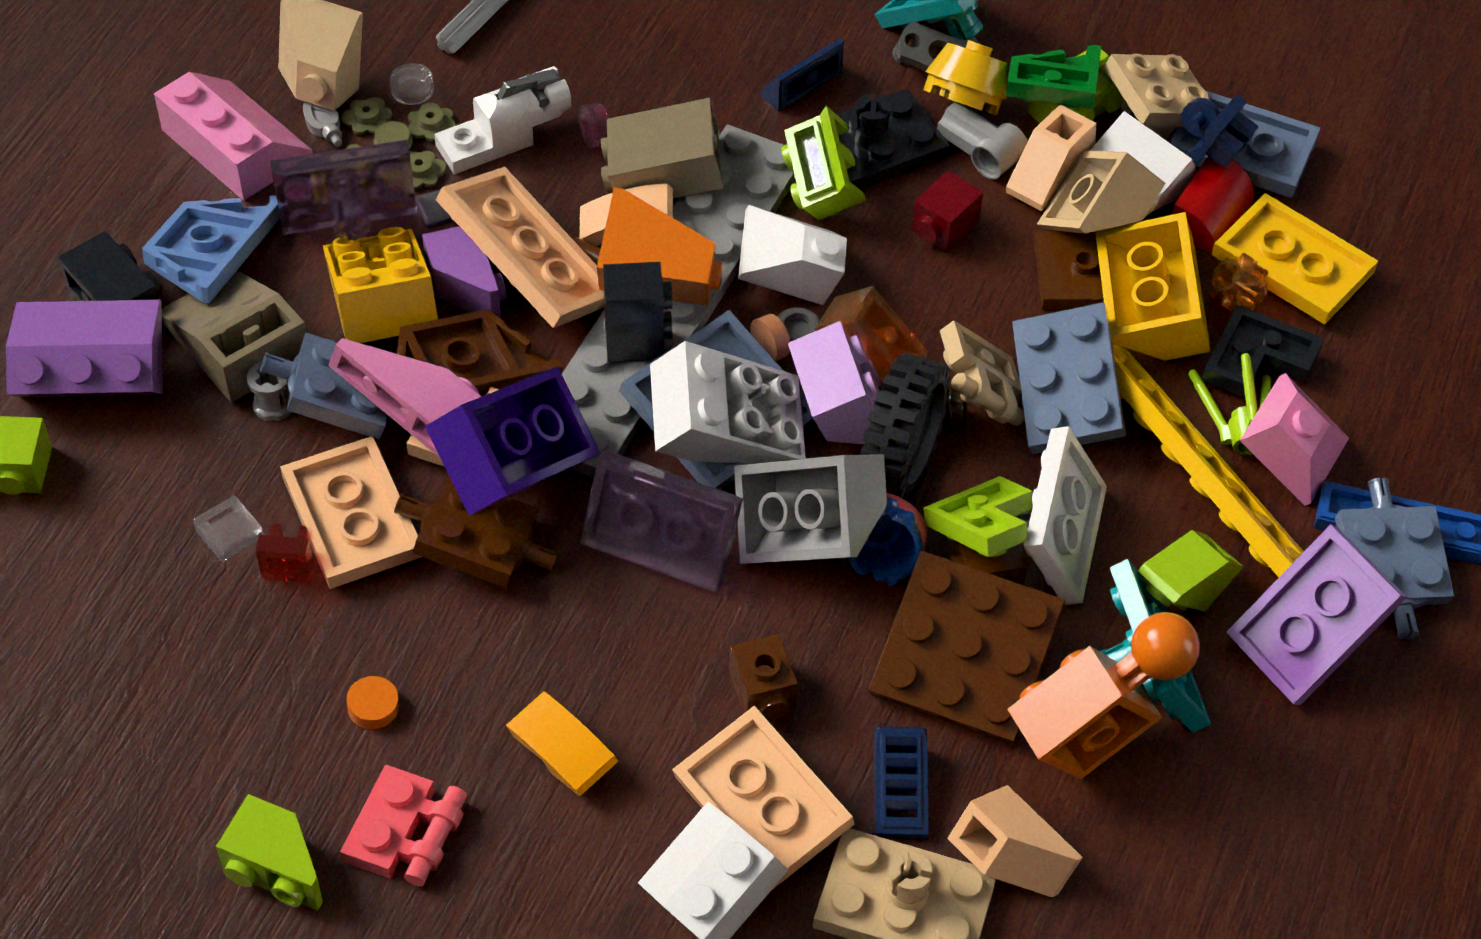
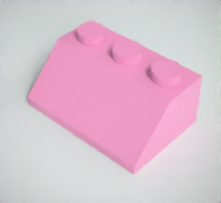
M188 72L154 93L162 131L237 196L242 198L243 201L313 156V151L310 147L231 81Z

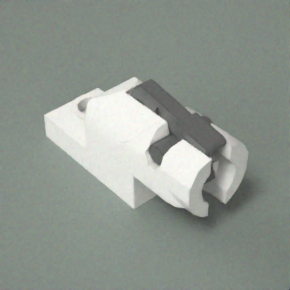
M555 66L533 74H527L519 79L507 81L500 89L473 99V120L435 133L436 147L453 174L534 145L532 127L561 116L563 112L571 109L569 87L565 79L561 80L558 76V69Z

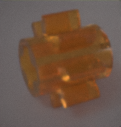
M1245 253L1241 254L1238 261L1226 257L1212 274V284L1215 289L1210 294L1221 301V305L1231 312H1234L1237 305H1243L1253 310L1263 300L1268 291L1264 278L1269 272L1258 265V261Z

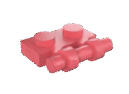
M385 764L340 851L342 862L391 879L400 861L409 864L404 875L405 880L412 885L423 886L430 871L437 870L444 856L441 848L449 832L456 831L464 814L461 808L467 798V793L459 787L449 786L442 800L431 801L435 792L432 780ZM419 822L428 824L429 827L423 839L412 841L411 838Z

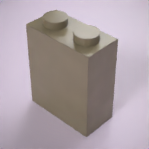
M710 98L607 119V137L601 138L602 154L605 163L608 164V166L601 167L606 193L613 192L614 187L628 189L637 186L667 183L673 188V198L724 188L720 130Z

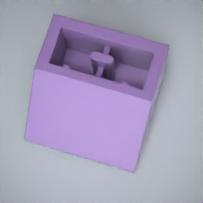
M838 321L789 342L788 346L812 418L825 439L831 442L865 444L866 441L863 440L865 430L869 428L871 422L868 419L871 410L875 409V399L879 391L878 387L882 384L872 360L867 358L858 335L849 337L841 321Z

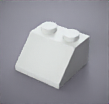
M708 801L641 878L638 884L699 939H730L788 870L772 853Z

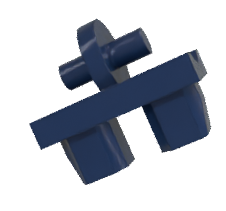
M1238 94L1221 112L1212 101L1206 98L1193 99L1183 108L1181 121L1184 128L1194 136L1203 137L1187 155L1195 164L1198 165L1207 155L1226 169L1259 128L1257 124L1240 113L1247 101Z

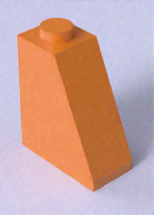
M614 187L597 263L599 290H604L603 264L661 262L662 281H671L673 301L708 306L711 289H720L723 274V262L716 261L715 243L630 192Z

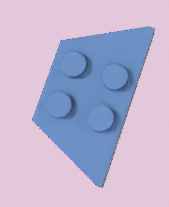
M269 196L270 203L267 206L243 207L242 198L223 199L214 202L206 200L183 202L142 248L144 264L201 302L209 304L286 212L284 196Z

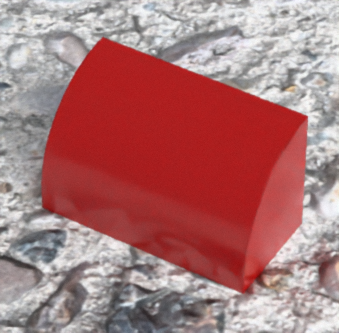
M1206 158L1174 204L1172 215L1186 212L1195 248L1212 255L1214 243L1247 211L1253 202L1254 188L1245 170L1236 161L1232 160L1227 168L1224 169L1211 158Z

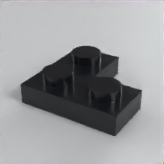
M1237 305L1204 369L1202 381L1245 397L1241 356L1244 353H1248L1251 357L1254 379L1262 365L1306 382L1321 350L1324 338Z

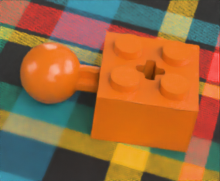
M1161 612L1145 618L1137 626L1131 641L1132 652L1121 661L1117 662L1089 646L1086 649L1077 650L1068 655L1062 661L1061 668L1046 680L1035 682L1024 689L1020 694V700L1007 710L1037 758L1082 779L1162 719V716L1141 684L1151 677L1158 680L1177 679L1193 668L1199 656L1200 642L1192 624L1184 617L1174 613Z

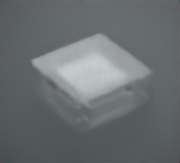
M235 495L193 519L196 532L221 562L264 538L261 525Z

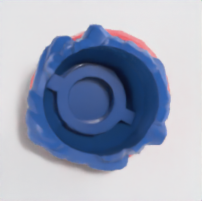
M887 493V506L858 556L848 557L850 565L860 575L865 576L871 573L876 581H885L889 586L896 585L899 580H903L912 574L920 551L925 552L928 543V530L924 518L909 502Z

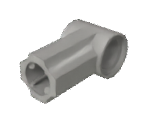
M954 102L945 110L937 127L946 140L971 155L975 168L984 177L989 179L999 178L1016 164L1028 142L1024 133L1017 126L1011 123H1003L998 127L967 106Z

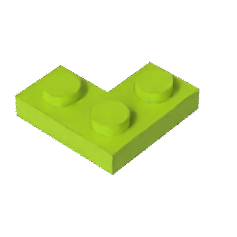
M999 476L924 507L925 525L945 535L947 538L977 551L983 556H999L1006 553L1009 548L1028 540L1027 522L1014 516L1033 509L1032 490Z

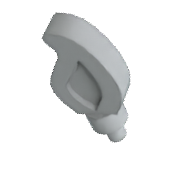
M304 102L303 113L309 131L315 136L324 137L328 143L334 144L336 147L341 146L342 132L340 131L338 111Z

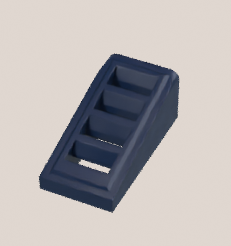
M878 727L875 729L873 742L875 836L885 839L928 840L927 730L916 727ZM886 770H915V774H886ZM886 791H915V796L886 795ZM886 810L916 811V817H886Z

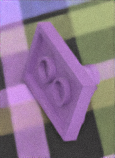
M1330 524L1226 633L1293 704L1301 705L1407 597L1337 526Z

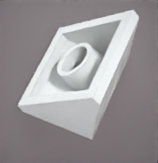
M1125 111L1090 150L1128 152L1163 180L1165 185L1158 195L1159 201L1153 211L1178 200L1197 173L1193 160Z

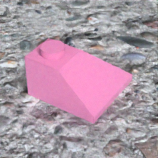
M1285 373L1277 379L1240 441L1306 506L1312 503L1323 480L1326 479L1349 437Z

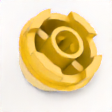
M968 40L966 48L947 43L925 71L929 74L923 90L935 94L936 88L939 86L941 87L939 95L981 111L986 102L988 105L985 111L997 115L1002 100H1007L1005 95L1008 63L990 57L993 48Z

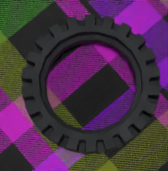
M902 353V355L897 357L896 362H893L889 369V375H886L882 382V391H878L875 399V409L871 410L868 419L871 422L869 428L865 430L863 438L866 442L860 455L884 454L886 493L893 494L906 501H909L912 495L914 496L918 485H921L924 479V471L928 470L931 463V454L935 453L938 444L936 440L938 435L941 434L943 424H941L942 419L945 417L948 407L945 404L949 399L950 390L948 388L951 384L950 368L947 365L909 353Z

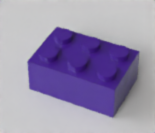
M558 366L464 403L425 426L469 516L559 476L601 453Z

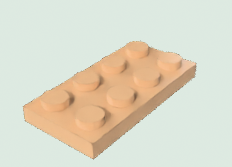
M506 167L442 187L436 201L552 328L604 308V290H599L597 265Z

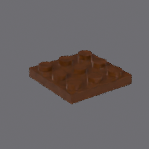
M920 551L869 686V694L1014 745L1020 729L1007 709L1020 700V694L1024 689L1037 682L1063 611L1065 599Z

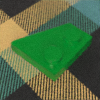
M1087 46L1086 55L1065 58L1066 53L1063 49L1047 51L1041 55L1026 54L1012 56L1005 96L1016 97L1024 101L1038 100L1059 103L1067 107L1093 108L1101 46Z

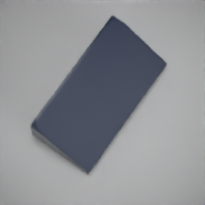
M841 38L837 39L778 75L760 90V96L777 111H780L842 73L844 41Z

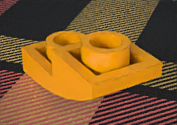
M545 691L506 724L513 737L539 757L550 773L578 796L587 791L618 762L615 755L586 726Z

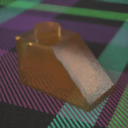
M874 286L836 296L815 327L817 331L841 321L849 337L858 335L868 360H872L878 375L882 378L889 375L892 363L896 362L897 357L902 355V353L925 357L928 353Z

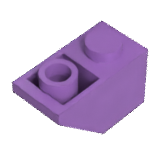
M458 226L422 234L425 262L431 276L436 298L471 313L488 309L501 319L500 301L507 299L503 277L500 272L493 274L491 266H495V264L480 250L464 230Z

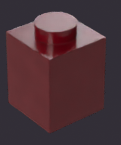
M947 170L915 200L911 231L918 234L925 242L932 243L947 253L979 223L983 192Z

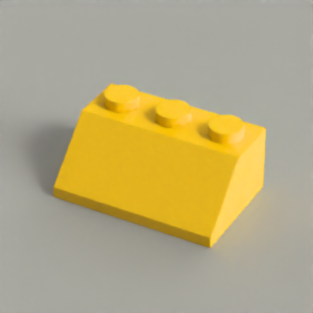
M1186 212L1095 231L1103 297L1108 311L1112 343L1164 361L1211 352L1195 245Z

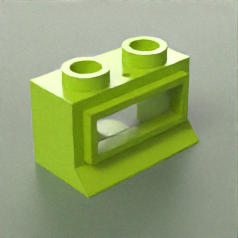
M826 106L819 116L784 130L787 144L781 147V151L787 167L792 171L794 170L796 183L790 186V191L799 209H804L819 221L866 201L864 193L853 185L848 178L846 169L855 166V160L851 151L839 141V135L849 131L848 125L843 119Z

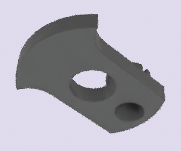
M912 21L903 30L893 48L892 54L897 63L904 62V66H914L926 71L934 61L928 52L931 46L937 45L944 48L947 43L966 48L968 40L954 38ZM975 36L971 39H968L970 41L978 43ZM910 38L914 39L911 47L907 45Z

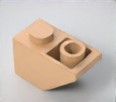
M1059 105L1033 130L1008 181L1006 193L1042 212L1052 201L1082 151H1090L1095 146L1096 123Z
M1008 785L971 800L947 838L985 876L1049 897L1059 894L1083 858Z

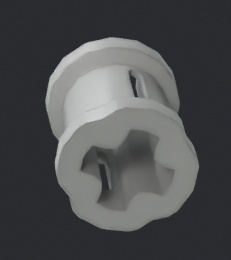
M261 360L255 363L247 373L248 387L255 393L253 410L264 421H281L292 413L287 410L290 396L287 380L260 372L263 361ZM260 375H262L263 385L261 384ZM280 395H281L282 404H283L282 406H281L280 398H279Z

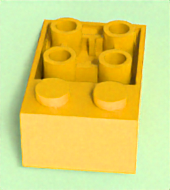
M389 227L379 231L378 235L365 238H359L354 235L342 236L332 242L333 244L323 245L345 339L364 343L399 336L400 327L438 319L431 276L412 229L404 230L401 227Z

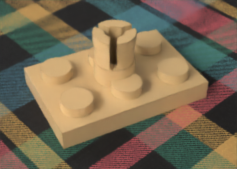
M849 828L840 837L814 916L813 928L848 939H980L997 879L985 876L974 864Z

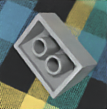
M884 454L839 455L734 466L740 564L857 557L887 506Z

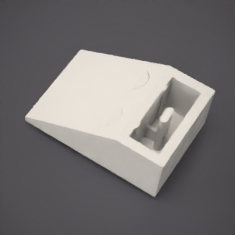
M684 341L650 364L656 452L693 462L767 463L806 459L798 375Z

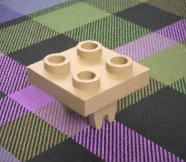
M1111 54L1104 66V69L1124 98L1121 105L1122 111L1128 114L1133 112L1140 123L1165 140L1175 127H1184L1181 121V113L1191 100L1196 98L1210 100L1208 93L1201 87L1189 69L1187 62L1181 56L1172 54Z

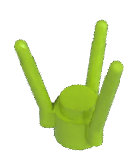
M1244 353L1241 356L1246 406L1235 409L1231 413V419L1228 424L1195 369L1190 370L1188 373L1219 430L1221 444H1232L1233 450L1237 454L1254 455L1240 441L1259 410L1250 355ZM1269 375L1262 377L1260 407L1271 391V378Z

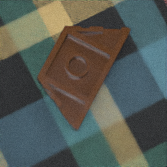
M488 309L400 327L397 354L449 369L457 377L469 380L477 388L480 396L486 395L490 387L502 389L557 366L562 373L563 368L560 361L553 357L546 361L531 350V340L520 332L508 328L502 319Z

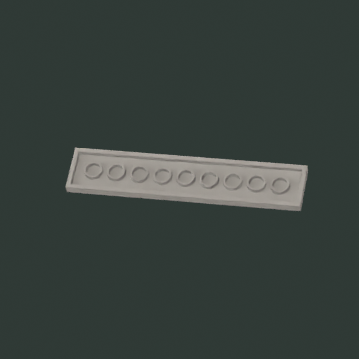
M727 124L720 134L724 188L678 197L674 203L673 218L715 243L716 261L723 262V274L720 289H711L708 306L673 301V309L664 310L671 311L673 339L664 340V353L705 326L739 272L745 210L748 205L776 213L788 194L790 186L796 181L794 170H790L783 159L781 147L784 146L783 144ZM605 309L563 371L562 376L601 452L599 455L572 468V470L606 483L644 423V419L619 392L621 383L655 359L607 362Z

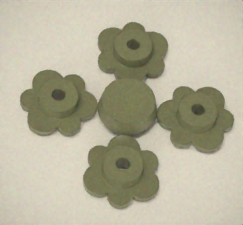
M372 97L367 100H354L350 104V109L343 112L341 116L342 123L346 127L352 128L353 133L356 135H364L367 132L373 134L375 149L371 147L361 148L358 144H351L345 150L335 151L330 157L331 165L334 167V177L337 179L346 178L347 182L353 185L364 183L368 176H374L379 172L377 162L379 161L378 152L387 156L401 155L400 165L396 166L394 171L395 176L402 179V184L406 189L417 190L423 185L425 187H434L438 183V177L443 176L446 172L445 162L435 159V155L431 151H423L422 153L407 151L413 144V138L421 139L425 137L427 141L435 142V133L456 126L455 121L452 119V110L449 108L440 109L439 105L433 102L424 103L420 106L419 111H412L408 114L410 124L407 127L401 122L390 121L393 117L392 111L389 108H385V103L381 98Z

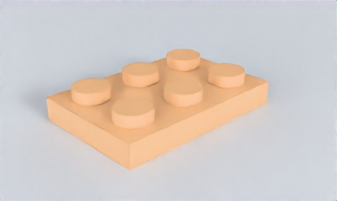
M373 436L280 466L283 480L329 589L421 558V556L413 554L418 535L411 519L394 513L400 495Z
M755 706L672 769L676 779L701 808L709 801L736 822L786 867L788 871L775 887L854 825L853 816Z

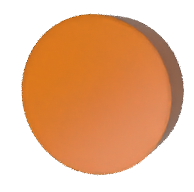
M378 676L364 677L356 681L347 693V710L350 719L356 725L365 729H379L391 723L399 710L398 692L393 683Z

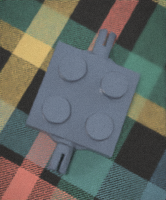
M306 332L300 345L299 354L295 357L294 361L271 355L268 352L265 353L260 372L287 380L290 392L287 406L288 411L380 439L388 415L328 366L337 342Z
M1375 478L1368 482L1373 506L1368 509H1341L1335 517L1336 526L1407 597L1393 612L1397 637L1404 639L1407 636V639H1411L1419 635L1414 609L1423 605L1448 604L1454 597L1436 506L1403 507L1394 505L1389 487V479L1382 478L1380 481V478Z

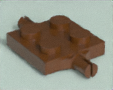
M449 475L438 496L433 498L429 504L401 493L394 509L395 514L421 522L420 533L416 539L413 554L507 588L513 572L524 561L552 572L559 554L558 551L532 543V530L539 514V508L508 498L469 516Z

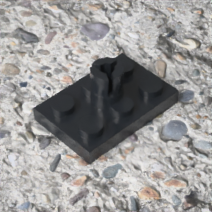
M908 88L887 96L877 94V99L871 101L872 94L864 95L859 98L856 107L836 113L848 125L849 131L839 135V141L853 154L855 166L846 170L849 181L858 189L866 188L948 158L950 145ZM818 145L808 148L815 175L822 185H825L827 182Z

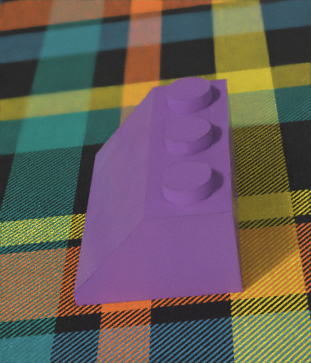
M161 300L16 302L6 343L7 395L16 397L163 395Z

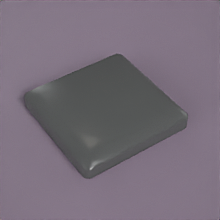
M440 190L414 197L415 204L427 228L454 221L436 201Z

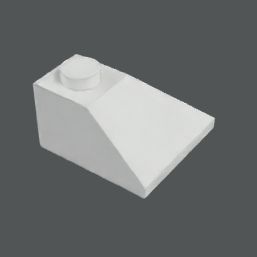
M748 205L745 210L738 279L824 305L844 275L847 238L832 231Z

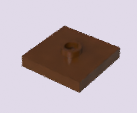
M1035 231L1034 249L1042 310H1069L1103 303L1104 297L1096 233Z

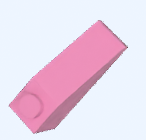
M343 338L335 345L328 364L332 370L439 458L440 456L425 426L456 407L482 397L469 380L457 377L447 368Z

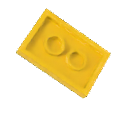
M1266 193L1214 243L1212 256L1324 325L1374 274L1378 260Z

